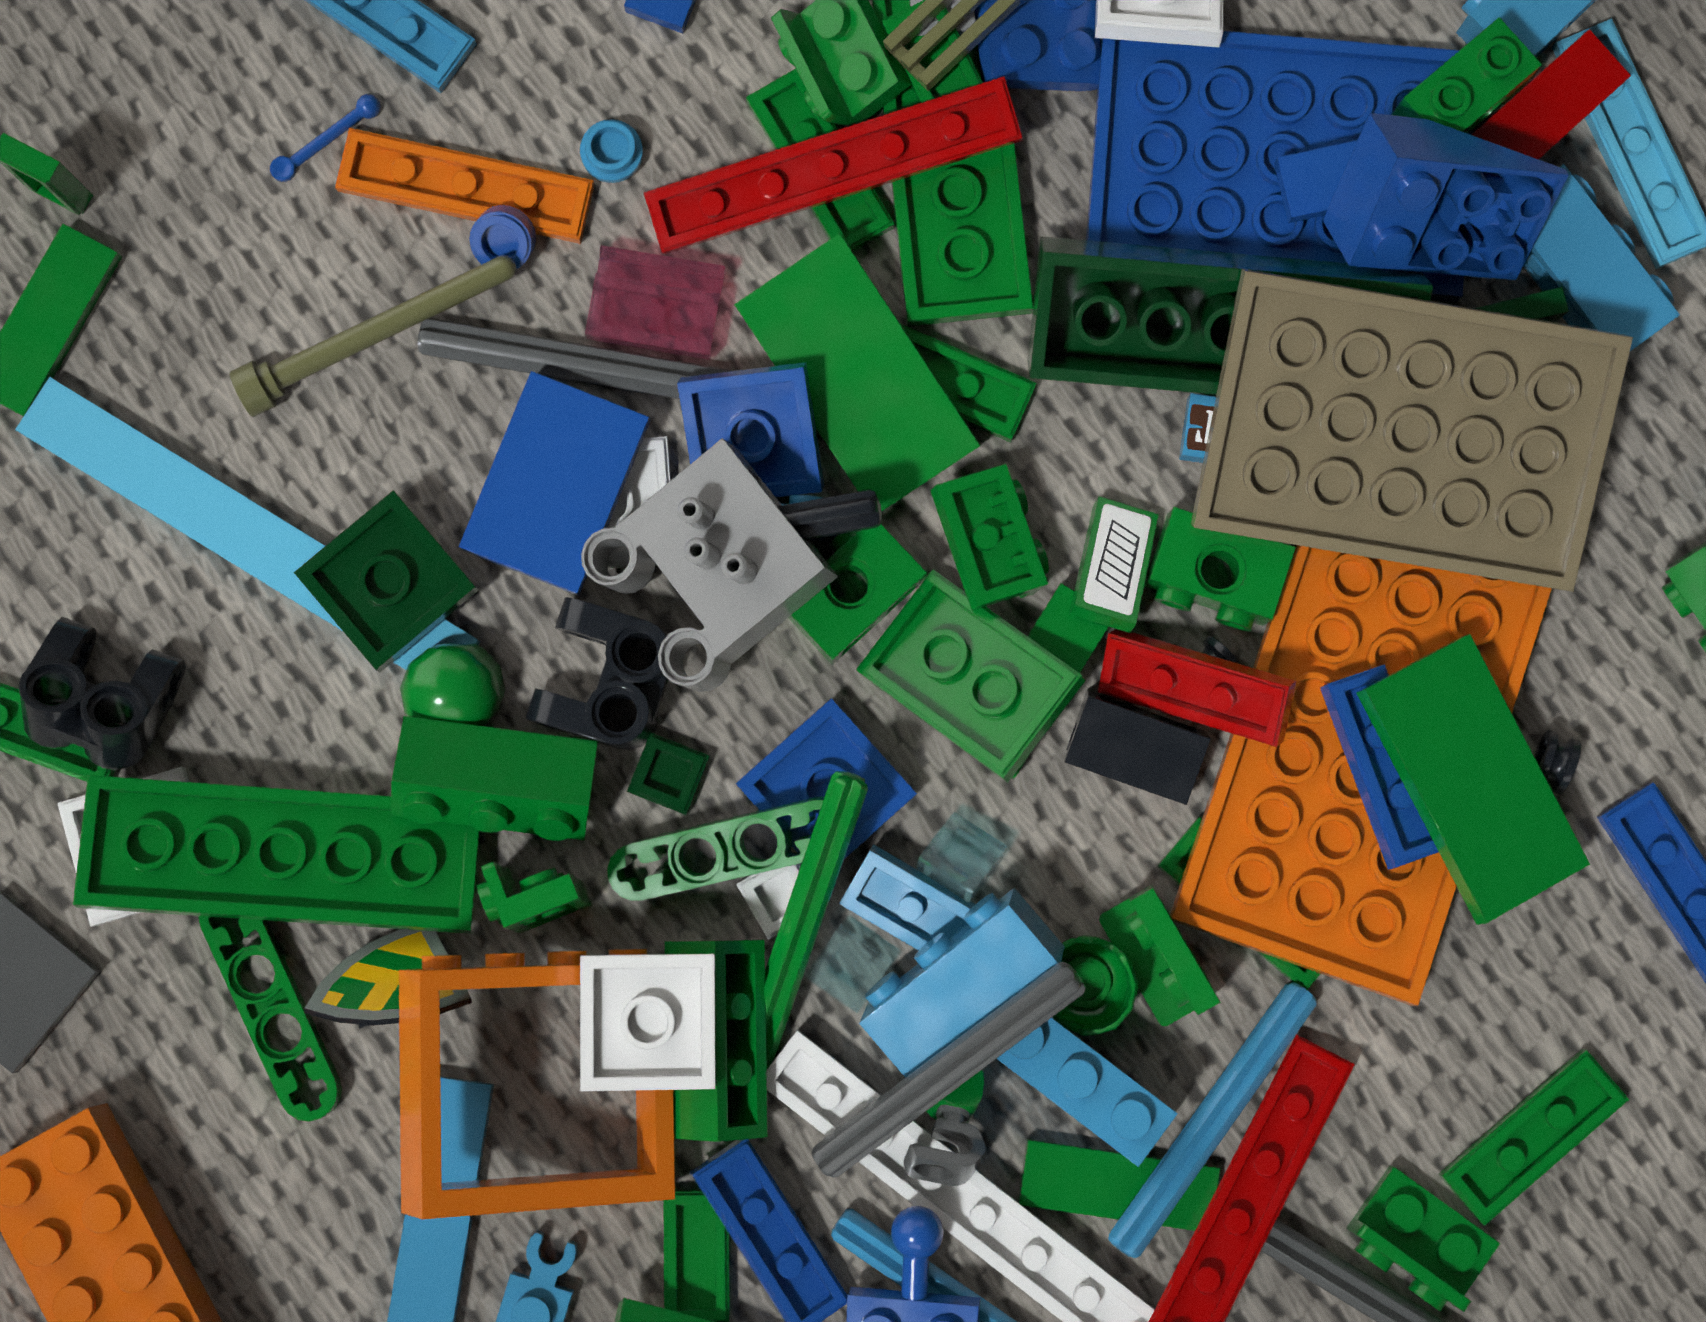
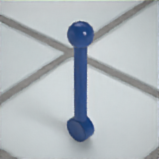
M370 94L360 96L354 110L291 157L279 156L275 158L270 165L272 176L280 182L291 180L295 176L298 166L363 118L372 119L376 117L381 108L378 98Z

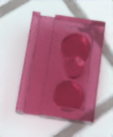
M601 245L598 270L595 274L585 330L586 338L600 342L711 360L723 282L726 275L725 266Z

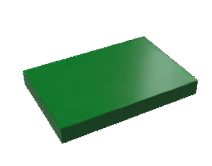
M933 569L856 669L859 674L1007 783L1086 681L1076 670L987 607L971 611L966 593Z

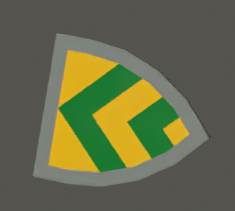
M399 929L369 942L342 960L320 982L304 1008L305 1013L338 1023L356 1024L358 1029L370 1025L399 1023V970L422 969V956L448 954L435 931ZM467 989L440 990V1014L472 1003Z

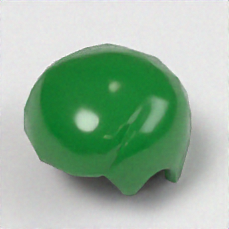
M439 643L432 648H428L410 662L400 687L404 713L407 716L486 726L497 715L506 690L501 666L484 648L476 644L463 645L452 643Z
M1081 935L1077 938H1070L1061 942L1065 946L1061 962L1070 964L1077 971L1086 989L1080 997L1054 1015L1052 1019L1080 1036L1091 1037L1116 1029L1133 1011L1138 991L1135 967L1129 957L1117 945L1097 936Z

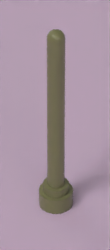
M498 256L274 365H271L268 361L259 365L255 361H250L229 372L234 389L247 412L252 417H255L277 406L275 399L285 395L283 388L511 279L515 275L516 264L508 256Z

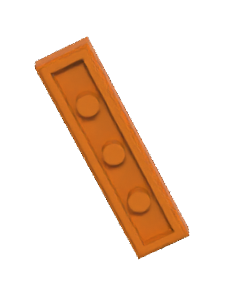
M349 128L335 188L338 192L472 221H477L480 215L491 207L498 205L512 206L522 211L531 220L537 235L581 244L595 184L591 179Z

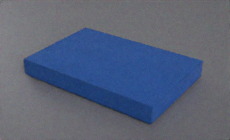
M531 371L458 547L465 552L580 596L587 579L581 558L584 544L593 533L608 527L650 424V418Z

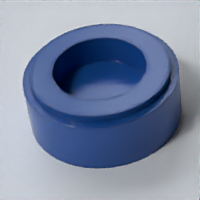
M507 205L494 206L484 211L472 226L469 237L470 247L475 258L481 264L498 256L505 255L513 259L516 269H518L527 261L536 244L535 228L531 220L519 209Z

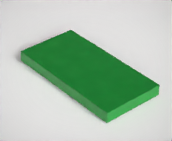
M840 233L734 304L775 366L806 362L816 429L857 491L873 490L876 492L882 511L981 446Z
M1470 634L1446 644L1356 692L1476 925L1489 923L1590 865Z

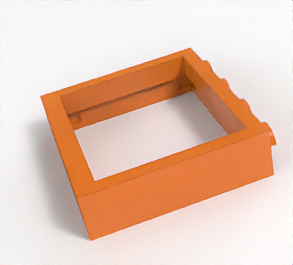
M647 949L608 950V955L647 954ZM587 951L547 952V964L525 965V953L485 954V967H462V955L422 956V969L399 970L401 1213L419 1219H434L675 1199L673 1090H636L637 1169L442 1183L440 990L580 985V955H587Z

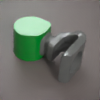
M982 1070L926 1111L936 1120L931 1138L950 1142L955 1145L959 1153L927 1147L917 1143L911 1144L903 1161L905 1171L909 1177L947 1186H959L965 1184L973 1176L986 1151L980 1131L975 1125L969 1124L976 1113L983 1095L984 1073ZM927 1164H933V1165H938V1166H942V1167H935V1166H930V1165H927Z

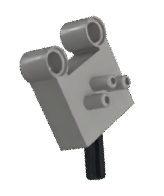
M721 438L615 528H604L593 533L584 544L581 553L582 566L587 576L594 582L625 594L635 593L644 588L651 580L656 564L704 626L701 631L688 627L679 628L668 634L661 643L658 652L659 667L663 675L672 683L698 692L711 691L720 686L728 677L733 662L838 577L810 540L879 527L882 520L881 504L875 491L866 490L782 505L740 451ZM627 546L630 557L628 566L617 576H610L607 565L609 556L615 549ZM696 644H703L707 653L705 667L700 673L694 676H687L683 669L685 653L690 647Z

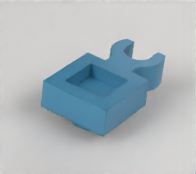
M537 1230L530 1238L526 1249L527 1261L532 1268L530 1276L514 1271L510 1273L496 1322H565L574 1290L557 1285L559 1276L567 1272L573 1265L577 1256V1242L569 1240L564 1249L563 1258L557 1262H549L542 1257L540 1252L545 1233Z

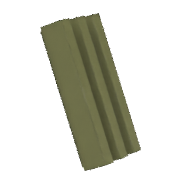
M925 0L883 40L884 47L929 91L1020 5V0L996 1L926 69L919 62L984 0H961L908 51L904 46L953 1Z

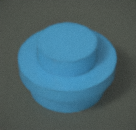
M609 119L594 124L586 131L580 144V156L585 169L591 176L602 182L617 183L630 178L638 170L643 158V147L638 133L629 124Z

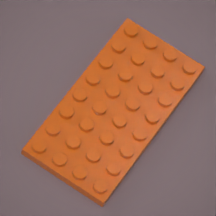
M1294 545L1296 548L1273 620L1267 623L1253 665L1255 669L1296 681L1285 739L1279 746L1274 747L1239 735L1230 734L1170 917L1172 921L1407 1005L1418 1006L1456 890V884L1439 852L1388 870L1320 687L1384 664L1390 675L1446 644L1470 634L1512 713L1552 588Z

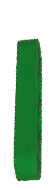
M825 796L814 797L635 840L617 849L611 856L607 867L610 885L619 896L630 901H642L800 864L803 861L811 835L800 837L794 841L800 852L792 853V834L783 816H791V829L805 826L816 819L815 810L821 809ZM764 824L774 831L777 837V849L772 857L759 859L753 857L747 851L744 845V835L750 825ZM692 838H701L708 841L716 852L714 868L708 873L692 871L684 861V847ZM661 845H668V865L670 868L656 871L646 877L644 880L645 887H641L637 877H626L624 867L634 862L633 854H637L640 863L657 861L667 856ZM671 871L677 881L670 880Z
M198 916L204 937L281 1105L290 1116L297 1120L310 1122L326 1117L335 1110L341 1100L342 1086L340 1078L311 1015L305 1013V1001L268 921L238 919V924L244 938H251L258 932L262 943L241 948L229 957L225 947L227 945L239 944L233 930L230 927H217L215 917ZM255 955L267 958L273 965L275 972L273 983L267 990L261 993L248 990L242 983L240 976L241 968L245 961ZM282 1013L296 1018L302 1030L299 1043L290 1051H280L273 1047L268 1040L267 1030L269 1023L274 1017ZM310 1048L316 1060L304 1063L305 1071L312 1081L323 1079L327 1086V1090L319 1095V1101L322 1106L318 1109H314L309 1101L299 1104L296 1100L294 1092L303 1087L296 1068L289 1070L283 1075L279 1063L300 1058Z

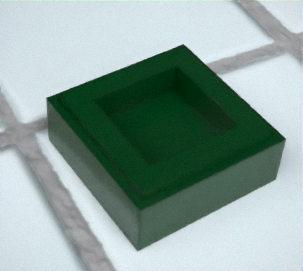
M651 733L627 792L687 816L710 756Z

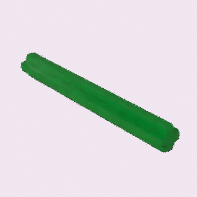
M836 771L831 777L765 969L764 995L766 1005L767 1069L774 1061L868 791L865 779L854 773Z

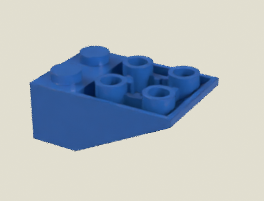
M1370 113L1323 222L1349 266L1516 280L1569 174L1565 169L1428 119Z

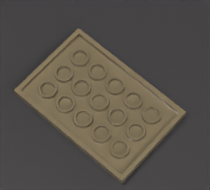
M1242 269L1191 524L1194 528L1574 592L1633 337L1608 331Z

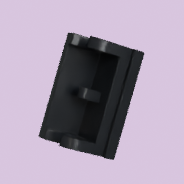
M1086 690L1066 749L1068 751L1064 761L1070 765L1187 805L1211 738L1207 731Z

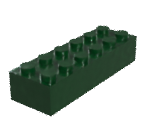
M1040 236L1027 358L1029 377L1033 379L1217 395L1242 269L1431 301L1433 285L1422 272L1356 267L1349 266L1348 263Z

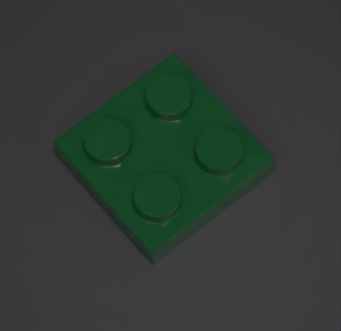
M394 490L293 572L379 673L479 591Z

